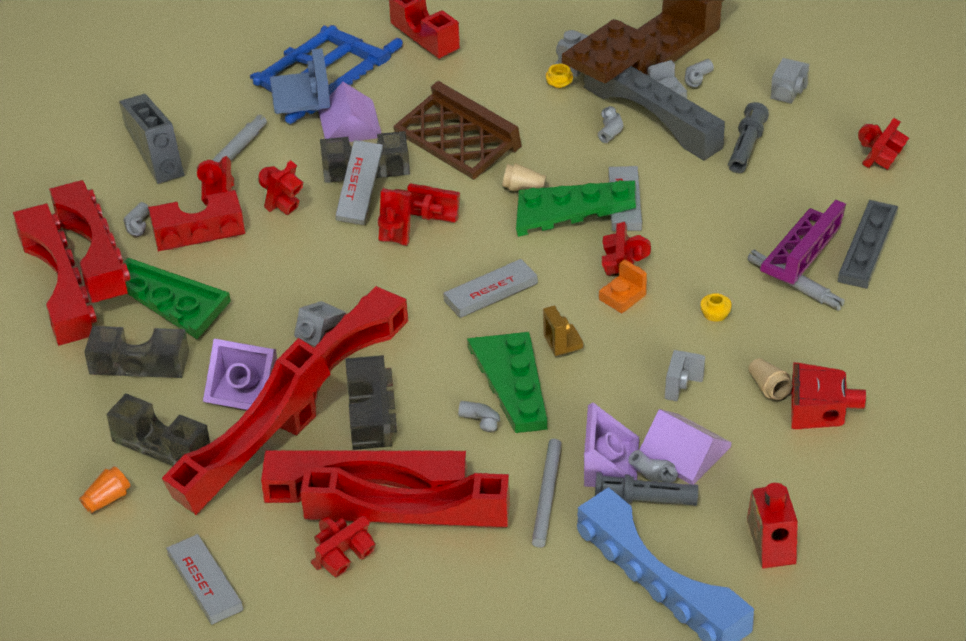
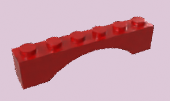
M84 180L49 188L54 212L58 215L61 227L72 230L91 242L87 254L80 261L84 284L91 302L95 303L128 294L126 281L130 280L129 271L126 263H123L119 247L116 248L114 236L109 231L106 218H103L100 204L96 201L93 189L88 190Z
M47 203L13 212L17 233L24 252L47 263L58 276L53 294L46 303L51 328L58 346L94 336L92 323L97 322L92 304L86 305L90 302L85 285L79 287L82 284L78 267L72 268V266H75L71 249L65 250V248H68V243L64 231H59L61 230V225L57 213L51 214Z
M377 286L367 295L363 296L359 303L349 313L345 314L341 321L330 332H327L314 347L323 354L329 371L331 372L335 366L353 353L373 344L391 340L408 322L407 299ZM321 386L280 427L281 429L297 436L316 417V401Z
M298 338L276 360L263 389L243 416L223 435L210 444L196 451L184 454L161 478L172 498L197 515L331 375L323 354Z
M265 450L261 484L264 503H299L302 501L300 491L305 467L340 468L368 482L398 488H432L447 485L467 477L466 451Z
M305 467L300 491L304 519L321 520L324 517H329L335 521L343 518L345 521H356L364 515L369 522L508 527L510 506L509 474L474 473L462 480L443 486L405 489L371 483L355 477L340 468Z

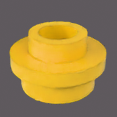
M562 63L551 65L546 73V82L556 88H563L573 81V73L570 71V67Z
M709 294L701 300L700 309L704 317L710 321H722L731 312L732 303L728 297L722 294Z

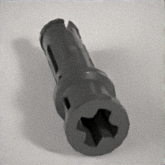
M752 102L745 107V118L740 121L738 126L740 135L728 162L729 169L732 172L742 173L745 171L755 140L763 134V123L768 120L769 110L761 103Z
M602 472L596 473L595 496L609 487L627 503H632V500L697 506L698 484L634 480V477L629 474H625L624 477L603 476Z

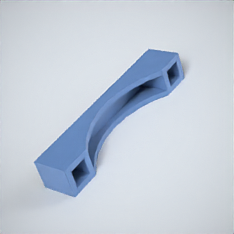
M609 487L578 507L577 529L581 537L586 541H591L598 547L606 559L614 561L620 566L632 581H637L655 601L664 604L673 612L679 622L686 623L698 634L702 641H740L752 632L754 608L728 587L709 585L689 579L661 563L645 547L633 522L632 506Z

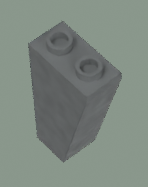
M145 93L120 100L119 104L125 127L156 183L159 184L185 176L173 124Z

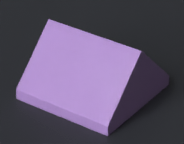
M342 82L329 96L330 108L318 110L326 146L382 137L373 100L345 82Z
M214 339L203 402L248 410L272 372L277 360L276 349Z
M592 402L588 405L584 486L595 487L597 472H602L603 476L624 477L625 474H629L634 477V480H637V470L628 460L631 453L639 449V436Z
M659 409L639 450L649 459L672 462L678 472L677 477L694 485L731 448V442L678 413Z

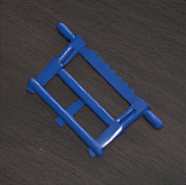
M324 25L320 33L296 49L289 47L283 51L285 55L283 58L262 72L251 74L250 79H253L252 82L255 86H262L272 92L270 77L276 76L296 61L307 64V61H312V56L307 55L312 51L311 49H315L329 40L339 47L324 56L325 67H328L348 52L365 59L328 85L330 96L342 82L348 85L353 84V80L360 79V75L367 74L366 71L373 70L374 65L381 66L390 59L391 54L403 46V41L400 38H396L381 49L363 42V39L338 30L335 25L329 27ZM308 68L302 71L301 73H307ZM307 110L286 114L285 122L292 124L303 117L306 112L312 115L316 111Z

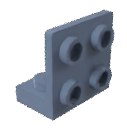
M323 48L311 49L312 61H307V73L270 77L275 114H290L298 111H317L330 108Z

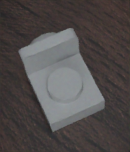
M672 60L648 67L649 77L687 99V90L675 77V64Z
M323 301L299 308L294 336L316 346L322 340L325 330L335 327L346 312Z
M678 350L673 351L666 375L665 399L678 401L680 390L687 389L689 380L703 381L705 369L704 355Z

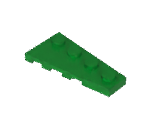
M635 180L519 190L516 220L517 236L528 235L527 230L541 227L542 231L554 228V223L570 220L571 224L581 222L591 214L602 217L636 208Z
M127 258L123 262L126 263L130 275V280L126 281L128 295L196 339L204 333L231 302L230 293L131 258Z
M520 332L467 338V347L471 355L474 354L477 359V365L481 373H484L487 377L491 391L497 395L500 407L514 432L523 433L548 430L547 416L530 333Z

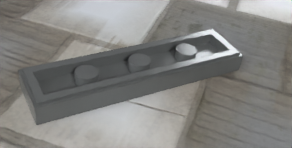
M869 200L839 271L838 282L868 289L896 219L898 206Z

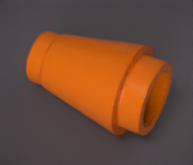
M113 466L109 470L104 469L79 500L84 508L92 514L96 510L125 496L126 490L131 485L125 475L117 467Z

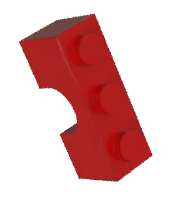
M389 0L391 24L434 56L441 58L460 48L459 22L449 14L441 10L429 15L426 0Z
M236 190L207 195L208 206L198 213H185L181 211L178 202L148 207L158 252L245 234L242 210Z

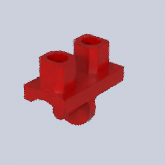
M893 118L883 133L878 125L865 124L860 128L858 138L861 145L872 148L862 163L864 166L870 168L873 162H876L886 170L889 169L909 140L908 136L897 130L901 121Z
M227 156L223 157L218 163L213 160H206L198 165L197 177L202 181L201 200L206 206L208 205L207 195L231 191V188L234 186V177L231 175V161Z
M291 160L287 162L286 167L282 171L275 166L263 168L259 172L258 182L267 190L264 208L269 212L278 208L285 215H288L299 206L300 200L295 195L301 191L304 182L295 175L297 165Z
M412 183L407 186V191L412 193V215L422 216L424 220L433 218L457 222L460 192Z
M385 188L380 191V215L377 222L379 226L378 241H392L401 245H408L410 240L412 198L410 191Z
M625 221L616 224V233L603 236L602 243L606 255L602 256V266L607 276L618 274L619 264L623 260L634 264V260L641 261L651 253V242L641 235H635L630 238L627 235Z
M363 515L348 526L343 518L336 522L329 517L321 519L319 521L321 532L314 536L315 541L319 544L314 550L316 557L311 560L314 568L318 570L324 567L336 578L345 572L351 563L343 552L350 548L359 559H364L374 551L376 544L367 532L370 525L367 518Z

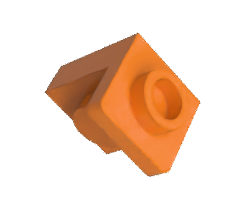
M623 260L619 264V276L599 290V300L622 314L646 296L647 273L640 267L627 260Z

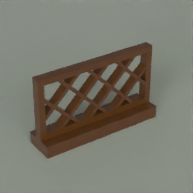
M437 81L430 87L432 94L393 126L395 133L473 180L508 150L515 153L522 147L518 126L440 81ZM433 105L440 109V113L425 114ZM457 119L460 121V124L445 126V120ZM440 121V127L425 128V122ZM421 123V129H406L410 124ZM476 130L480 133V136L465 138L466 131ZM460 132V138L445 140V134ZM441 135V141L428 142L425 140L426 136ZM496 142L500 144L497 148L485 150V143ZM480 144L481 150L465 152V146ZM461 146V153L448 154L445 152V148ZM481 158V161L473 168L465 164V160Z

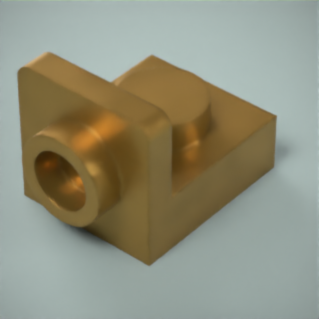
M556 306L543 308V334L554 355L557 356L582 349L583 340L573 324H569L565 316L561 317Z

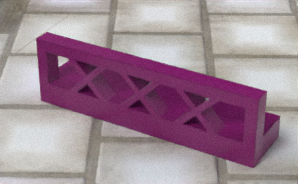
M835 199L824 213L809 208L764 260L760 271L794 285L841 228L846 203ZM811 220L816 222L813 226L810 223ZM785 263L786 267L783 269L773 264Z

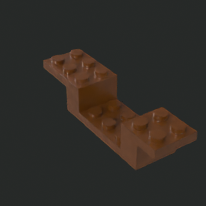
M663 0L662 13L638 29L624 24L622 21L612 19L562 53V64L604 84L630 66L648 76L649 66L670 60L674 62L720 29L721 8L724 0Z

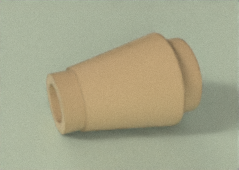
M517 163L514 165L507 164L502 187L509 188V191L544 188L546 176Z
M757 358L750 363L749 373L767 398L781 400L790 393L792 381L786 371L764 361L762 358Z

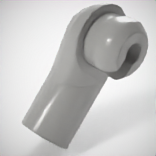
M706 59L687 67L685 70V83L693 88L700 86L703 75L712 72L714 69L711 60Z
M613 106L606 107L601 112L605 127L598 132V138L603 143H608L623 129L621 116L619 113H616V109Z
M140 202L124 217L123 222L126 231L131 236H141L145 232L146 222L142 220L149 215V206L144 202Z
M468 401L460 402L459 417L481 420L480 428L483 431H496L497 422H500L498 412L486 404Z
M640 450L632 452L629 456V463L650 481L673 483L677 479L678 472L675 469V465L668 460L649 459Z

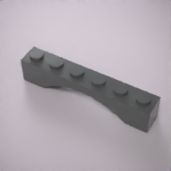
M630 66L606 84L584 74L585 89L602 99L622 97L643 105L666 124L683 149L705 161L723 149L725 121L636 68Z

